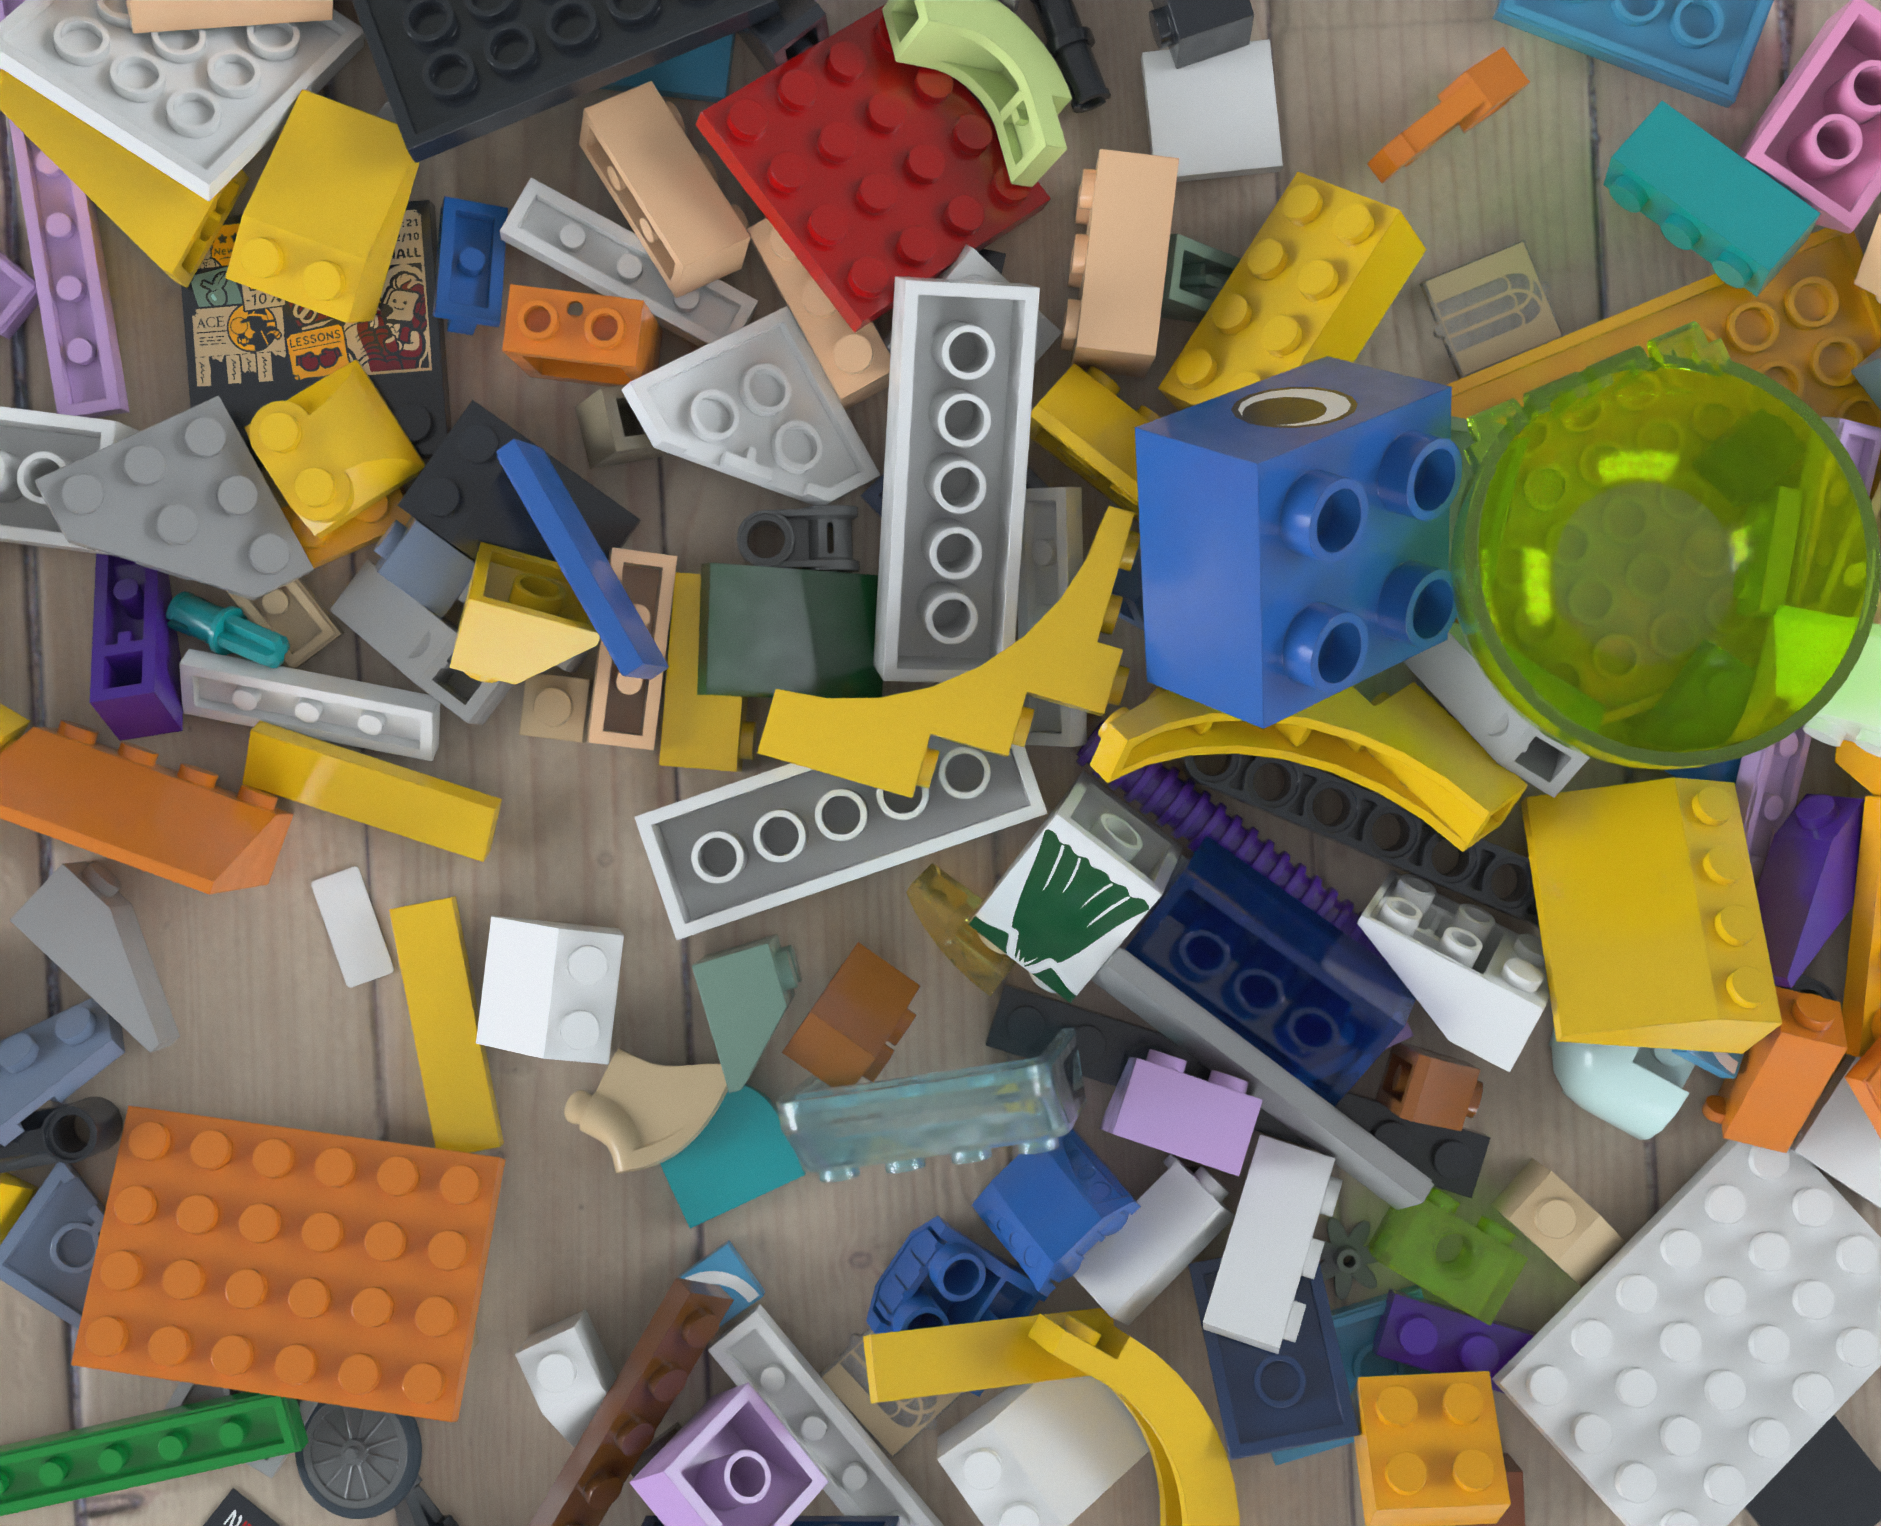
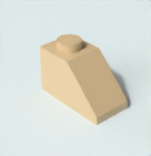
M1533 1158L1490 1204L1581 1288L1626 1244V1241L1599 1213L1554 1172Z

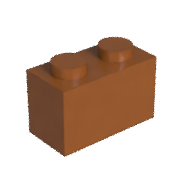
M858 942L830 980L782 1053L841 1095L847 1097L862 1076L873 1083L890 1060L895 1050L885 1043L888 1041L893 1046H896L912 1024L917 1014L907 1007L919 990L920 985Z

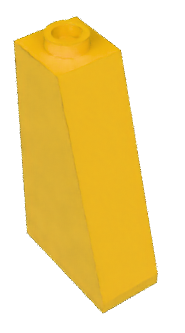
M0 70V110L176 283L187 288L249 180L243 169L210 201H207L5 70Z

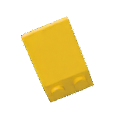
M302 89L243 212L225 278L345 323L374 321L419 166V162L415 163L408 153L398 124Z

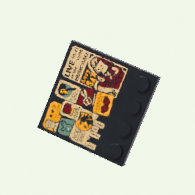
M430 200L408 201L374 321L345 323L226 279L227 269L243 214L228 215L189 286L185 288L181 285L190 408L219 396L259 470L267 471L252 448L244 427L251 424L253 417L263 406L275 401H286L352 361L358 360L421 458H431L452 429L443 318L433 316L438 247L435 205Z

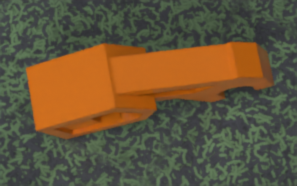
M1504 47L1498 49L1466 70L1439 93L1437 98L1441 103L1384 146L1367 165L1379 181L1384 183L1403 166L1407 167L1455 127L1459 126L1465 134L1500 110L1525 88L1530 81Z

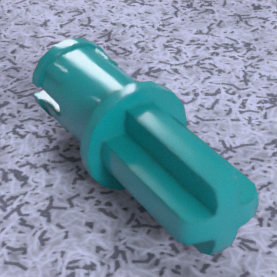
M183 591L177 594L170 602L166 612V618L170 619L167 623L168 627L209 644L210 650L216 654L227 656L234 652L270 668H277L283 664L284 656L290 649V643L286 636L248 621L241 608L236 606H228L226 608L217 606L191 592Z

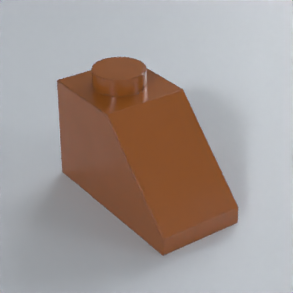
M1400 1042L1391 1048L1376 1100L1399 1118L1462 1131L1465 1118H1473L1482 1099L1483 1082L1477 1080L1480 1069L1466 1061Z

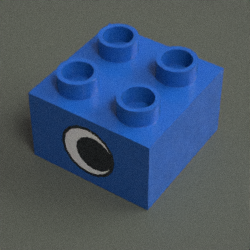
M1326 356L1135 427L1147 682L1264 729L1448 640V632L1456 619L1460 603L1458 581L1454 574L1449 571L1450 505L1455 499L1462 478L1461 453L1457 445L1451 441L1452 387Z

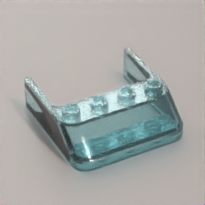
M1072 1027L1061 1029L1040 1057L833 1088L812 1074L779 1098L776 1104L780 1128L806 1172H819L820 1181L828 1183L855 1178L860 1175L859 1167L885 1163L886 1173H901L925 1167V1157L951 1154L952 1163L964 1164L992 1157L991 1148L1017 1145L1019 1154H1036L1051 1151L1059 1147L1058 1137L1071 1131L1087 1104L1075 1029Z

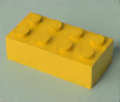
M1297 171L1158 389L1180 411L1326 356L1354 363L1427 249L1399 209Z

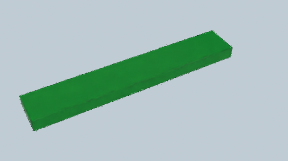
M242 1392L0 1446V1516L302 1451L309 1443L297 1399Z

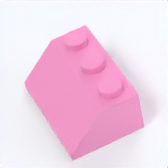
M1850 0L1825 22L1736 152L1821 214L1816 225L1848 234L1855 230L1881 192V12L1864 0Z

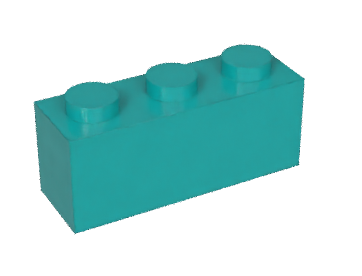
M1663 100L1613 154L1603 183L1609 189L1612 198L1622 208L1633 213L1640 211L1660 226L1665 238L1673 245L1682 250L1692 249L1712 264L1713 270L1721 280L1735 288L1744 287L1756 297L1807 241L1821 214Z

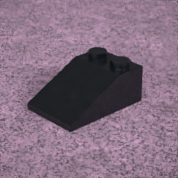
M472 399L397 506L474 560H476L480 542L557 562L497 458L498 454L496 451L513 439L537 445ZM546 452L608 560L611 548H622L641 520Z

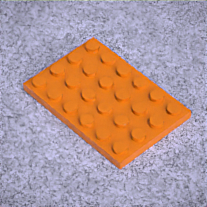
M128 1105L71 1365L439 1421L458 1422L506 1159Z

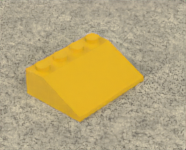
M1674 777L1560 792L1555 798L1548 794L1530 796L1521 802L1556 1042L1743 1054L1782 1024L1735 783Z

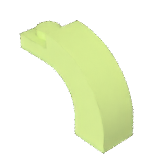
M888 0L882 11L896 62L941 71L957 79L971 90L987 109L995 125L1011 184L1033 187L1067 150L1058 114L1072 100L1061 70L1041 40L1015 13L998 0Z

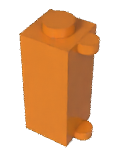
M1775 986L1782 1024L1744 1052L1737 1077L1725 1078L1718 1091V1095L1707 1097L1702 1106V1113L1710 1121L1722 1125V1135L1725 1139L1787 1153L1848 1047L1840 1002L1826 999L1816 994L1801 993Z

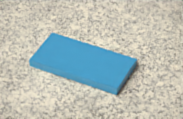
M1499 0L1492 19L1729 108L1736 101L1774 0Z

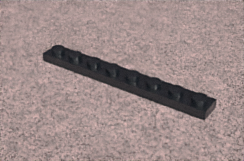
M1007 983L1003 985L985 1042L986 1046L1052 1066L1075 1035L1078 1050L1073 1060V1073L1116 1087L1129 1057L1146 1061L1149 1049L1187 1061L1184 1074L1208 1081L1211 1073L1209 1068L1157 1030ZM1319 1081L1307 1086L1430 1178L1434 1184L1433 1187L1472 1198L1491 1139L1489 1136L1462 1127V1131L1402 1119L1376 1099ZM1260 1108L1254 1130L1315 1149Z

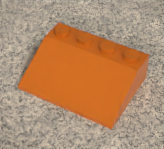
M61 720L58 728H31L0 754V819L209 895L268 885L294 815L291 812L275 807L278 797L271 793L246 785H241L238 793L216 786L218 775L211 771L185 763L180 764L178 771L156 764L159 753L123 741H121L117 750L96 742L99 731L67 720Z

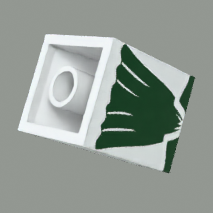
M1083 771L982 901L968 925L978 932L979 937L987 947L999 954H1007L1028 970L1031 978L1039 987L1050 993H1058L1071 1003L1162 896L1183 847Z

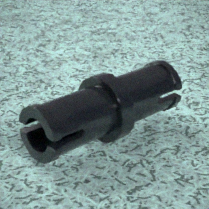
M1030 0L1035 7L1048 41L1045 47L1052 55L1068 85L1072 97L1071 108L1073 112H1087L1106 103V99L1111 98L1109 88H1106L1091 49L1095 44V39L1091 28L1082 26L1073 0Z

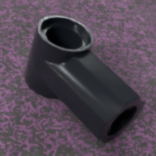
M87 1097L73 1103L35 1110L20 1122L24 1129L23 1133L5 1147L0 1144V1173L59 1162L76 1163L110 1149L119 1140L122 1132V1117L119 1109L111 1101L103 1097ZM76 1116L83 1118L90 1129L88 1143L82 1141L75 1132L74 1121Z

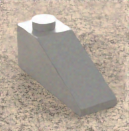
M86 861L63 863L17 911L10 921L150 1053L171 1046L180 1035L133 906L118 892L122 887L120 881L108 869L96 862H91L90 864Z

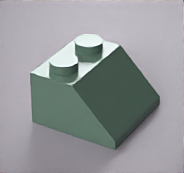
M778 934L705 955L692 965L729 1093L742 1090L795 996L794 988L798 987V982H802L792 945L781 948Z

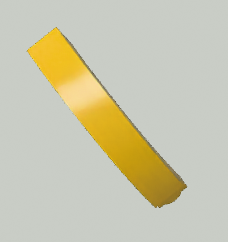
M1040 1313L1028 1337L1052 1355L1106 1384L1129 1409L1140 1427L1156 1470L1160 1495V1526H1240L1236 1488L1226 1451L1212 1420L1198 1397L1179 1374L1156 1353L1105 1319L1102 1320L1096 1331L1068 1314L1061 1325Z

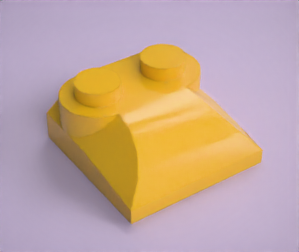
M358 360L352 361L286 401H275L263 406L255 414L251 424L244 427L252 448L290 507L314 536L323 538L417 477L426 466Z

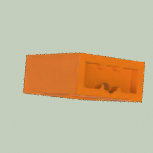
M510 284L502 351L531 378L610 387L628 384L658 369L663 330L644 300ZM581 303L583 312L580 316L568 313L571 304Z

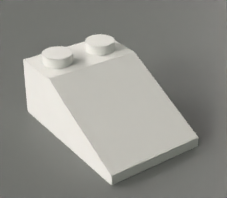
M1092 1376L1010 1386L937 1437V1460L983 1526H1069L1150 1451L1142 1431L1129 1409L1106 1384Z

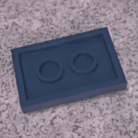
M1223 1257L1188 1264L1230 1461L1359 1436L1320 1262L1314 1280L1304 1276L1300 1278L1294 1301L1306 1304L1305 1312L1296 1342L1282 1339L1278 1354L1204 1330L1203 1320Z

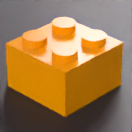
M1490 1372L1358 1377L1351 1393V1400L1360 1434L1354 1437L1365 1526L1497 1524L1511 1505Z

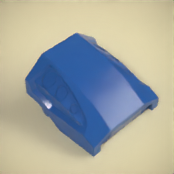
M1066 1119L1061 1120L1025 1151L1023 1150L987 1185L972 1204L979 1217L1035 1284L1036 1290L1046 1297L1056 1288L1050 1280L1060 1283L1073 1276L1079 1269L1082 1260L1085 1259L1083 1255L1098 1241L1102 1242L1106 1238L1105 1236H1110L1120 1231L1127 1222L1129 1214L1133 1215L1141 1207L1105 1162Z
M936 1216L911 1231L877 1281L866 1322L875 1334L1025 1317L1029 1316L1039 1300L1045 1302L1047 1297L1036 1290L1035 1284L1024 1270L980 1246L953 1228L943 1218ZM976 1390L969 1392L980 1397L984 1390Z

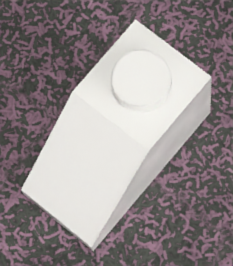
M586 1309L529 1335L515 1353L542 1414L574 1449L617 1378Z

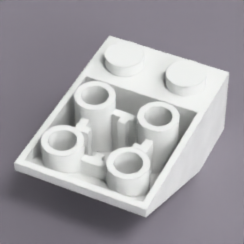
M1391 870L1362 913L1357 924L1450 1042L1510 1072L1550 997L1541 938L1531 934L1519 935L1495 923L1493 916L1484 909L1472 904L1460 905L1436 893L1435 887L1425 879L1412 874L1401 875Z

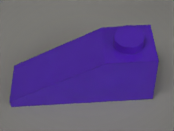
M96 554L90 704L119 741L183 731L179 667L181 655L177 631L168 627L167 623L170 619L166 618L168 606L172 601L169 574L135 564L136 562L118 556Z
M1807 793L1774 834L1756 893L1774 984L1777 986L1793 987L1854 904L1865 799Z

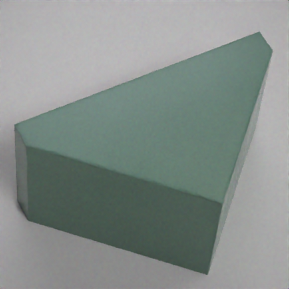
M1178 233L1170 234L1160 318L1200 323L1241 258Z

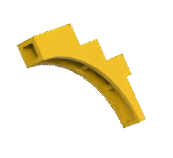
M1108 506L1085 562L1061 599L1025 636L983 665L933 687L881 698H823L776 689L757 753L913 798L916 786L929 789L940 751L928 748L931 735L1008 757L1012 744L1024 748L1035 709L1023 706L1026 695L1098 716L1105 714L1108 703L1119 706L1130 668L1119 665L1123 649L1097 641L1100 632L1112 635L1119 615L1123 597L1111 593L1118 569L1130 572L1137 553L1140 533L1130 530L1135 513Z
M1412 682L1392 696L1387 692H1382L1371 702L1351 686L1264 729L1162 687H1157L1142 704L1131 710L1127 707H1122L1105 720L1098 731L1101 741L1090 763V766L1109 783L1146 765L1190 755L1244 754L1284 759L1334 773L1378 792L1424 820L1462 852L1499 827L1528 786L1518 775L1497 764L1471 734L1415 682Z

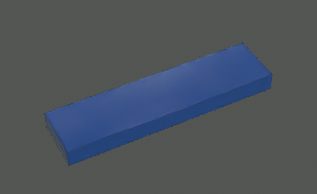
M513 439L497 450V458L621 675L651 680L668 669L669 666L544 449Z

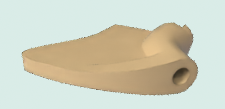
M618 1048L603 1075L597 1091L593 1095H590L585 1090L574 1092L566 1103L564 1115L569 1123L580 1125L582 1132L596 1138L609 1148L616 1174L628 1173L663 1163L686 1148L713 1118L726 1096L728 1087L721 1064L662 1066L648 1062L624 1049Z

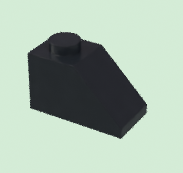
M777 0L781 12L780 15L737 32L767 73L830 37L826 13L815 0Z

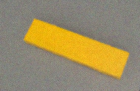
M259 721L250 732L242 784L484 862L489 855L502 799L263 721Z
M456 896L389 909L435 1148L472 1153L501 1147L504 1144L486 1048L485 1045L476 1044L479 1012Z
M1103 1308L1043 1314L1061 1325L1068 1314L1096 1331L1103 1319L1114 1325L1113 1318ZM1039 1315L863 1336L871 1404L1090 1375L1052 1355L1028 1337Z

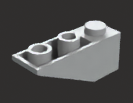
M368 559L330 609L334 615L411 681L469 724L483 725L514 685L502 681L493 683L481 682L469 677L464 671L450 668L459 627L445 616L441 619L377 573L375 564Z
M1456 622L1453 623L1448 632V640L1403 661L1497 764L1553 798L1556 797L1591 757L1603 711Z

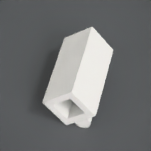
M1169 1154L1163 1160V1163L1169 1169L1137 1200L1141 1207L1133 1215L1129 1214L1127 1222L1120 1231L1113 1235L1105 1236L1106 1238L1102 1242L1098 1241L1083 1255L1085 1259L1082 1260L1079 1269L1073 1275L1111 1318L1126 1325H1130L1235 1218V1215L1222 1203V1200L1229 1194L1227 1189L1205 1167L1201 1166L1193 1173L1173 1154Z

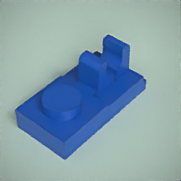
M444 196L440 208L433 316L448 319V332L473 336L477 324L497 328L500 325L506 242L501 240L500 229L508 217L507 207Z

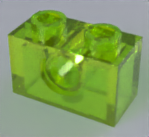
M1432 1187L1422 1204L1396 1210L1390 1205L1368 1244L1369 1248L1367 1250L1379 1263L1490 1326L1529 1259L1512 1245L1516 1234L1484 1215H1481L1479 1221L1475 1224L1457 1214L1456 1211L1461 1203L1436 1187ZM1450 1234H1460L1463 1240L1460 1253L1450 1261H1438L1436 1259V1248L1440 1240Z

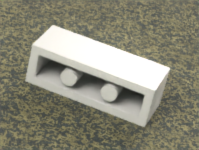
M1259 1136L1203 1320L1204 1330L1275 1354L1279 1353L1282 1339L1296 1342L1306 1304L1294 1301L1301 1276L1314 1280L1325 1243L1324 1241L1312 1238L1319 1214L1329 1217L1333 1216L1343 1182L1342 1179L1331 1176L1335 1158L1270 1137Z

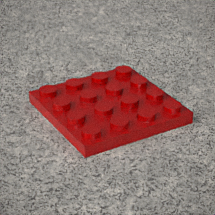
M884 5L701 111L695 124L854 333L893 308L895 276L936 279L957 260L966 244L973 247L977 252L981 251L1042 211L1051 200L1038 181L1033 187L1011 184L995 125L964 84L950 75L935 69L896 62L882 11Z

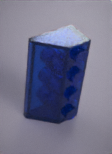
M1207 835L1173 878L1124 948L1334 1107L1403 1030L1416 1000L1388 963Z

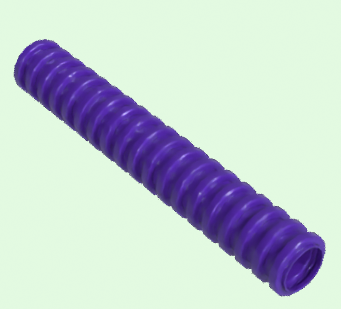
M1104 720L1099 723L1088 737L1087 743L1082 745L1076 754L1078 756L1076 763L1081 767L1086 763L1090 765L1101 741L1098 731L1105 722ZM1162 762L1146 765L1108 783L1107 787L1112 791H1115L1118 787L1125 792L1123 799L1128 803H1131L1134 799L1141 804L1139 808L1141 813L1147 815L1149 812H1152L1156 815L1155 823L1158 826L1163 827L1167 824L1173 828L1170 835L1175 839H1179L1182 836L1188 840L1186 845L1188 849L1195 851L1199 848L1203 851L1202 859L1205 862L1211 863L1215 860L1220 864L1218 871L1222 875L1232 873L1235 876L1234 884L1238 887L1249 886L1251 888L1249 894L1256 900L1261 897L1266 899L1265 907L1268 910L1274 912L1279 909L1283 912L1281 920L1285 923L1296 922L1298 924V933L1303 936L1309 933L1313 935V944L1322 948L1326 945L1330 948L1328 955L1332 959L1338 960L1343 958L1346 960L1344 968L1348 971L1354 972L1359 970L1361 972L1360 980L1365 984L1369 985L1372 982L1378 981L1391 968L1386 959L1357 924L1364 911L1356 913L1353 911L1354 903L1345 899L1341 902L1337 899L1338 891L1335 888L1329 887L1324 889L1321 886L1323 879L1318 875L1307 876L1305 874L1307 867L1302 863L1291 864L1289 862L1291 855L1288 852L1281 851L1278 854L1274 851L1275 843L1271 839L1267 838L1261 841L1257 838L1259 830L1255 827L1244 828L1242 826L1243 818L1238 814L1232 817L1225 813L1227 810L1225 804L1219 802L1217 805H1214L1210 802L1211 794L1208 791L1203 790L1201 793H1198L1193 789L1196 782L1191 778H1187L1185 781L1181 780L1178 777L1180 770L1175 766L1167 769L1162 765ZM1093 769L1091 774L1099 779L1101 776Z

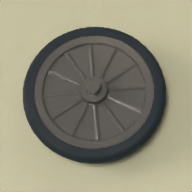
M318 1402L305 1425L309 1443L302 1451L295 1452L298 1473L308 1493L327 1511L349 1519L373 1518L393 1509L412 1489L421 1466L422 1441L415 1418L413 1416Z

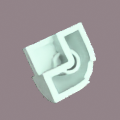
M1553 1028L1548 1046L1552 1049L1553 1072L1563 1089L1562 1093L1580 1108L1639 1140H1647L1658 1134L1677 1114L1688 1097L1689 1092L1682 1088L1695 1064L1672 1053V1049L1556 1042L1555 1029Z

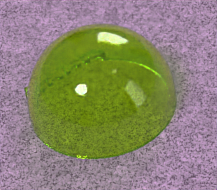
M1693 321L1648 340L1647 350L1650 357L1647 356L1641 346L1636 345L1589 365L1581 372H1573L1524 393L1523 408H1521L1516 399L1512 398L1467 418V427L1474 444H1471L1463 452L1473 473L1468 480L1458 507L1452 538L1450 566L1455 610L1468 649L1481 673L1498 696L1522 720L1546 737L1573 751L1598 761L1629 768L1669 770L1704 767L1741 758L1763 750L1786 738L1810 721L1829 703L1845 683L1859 660L1869 637L1878 604L1881 582V551L1878 527L1871 500L1861 475L1849 453L1832 429L1810 406L1793 392L1768 376L1745 365L1733 362L1722 339L1719 338L1708 343L1700 325Z

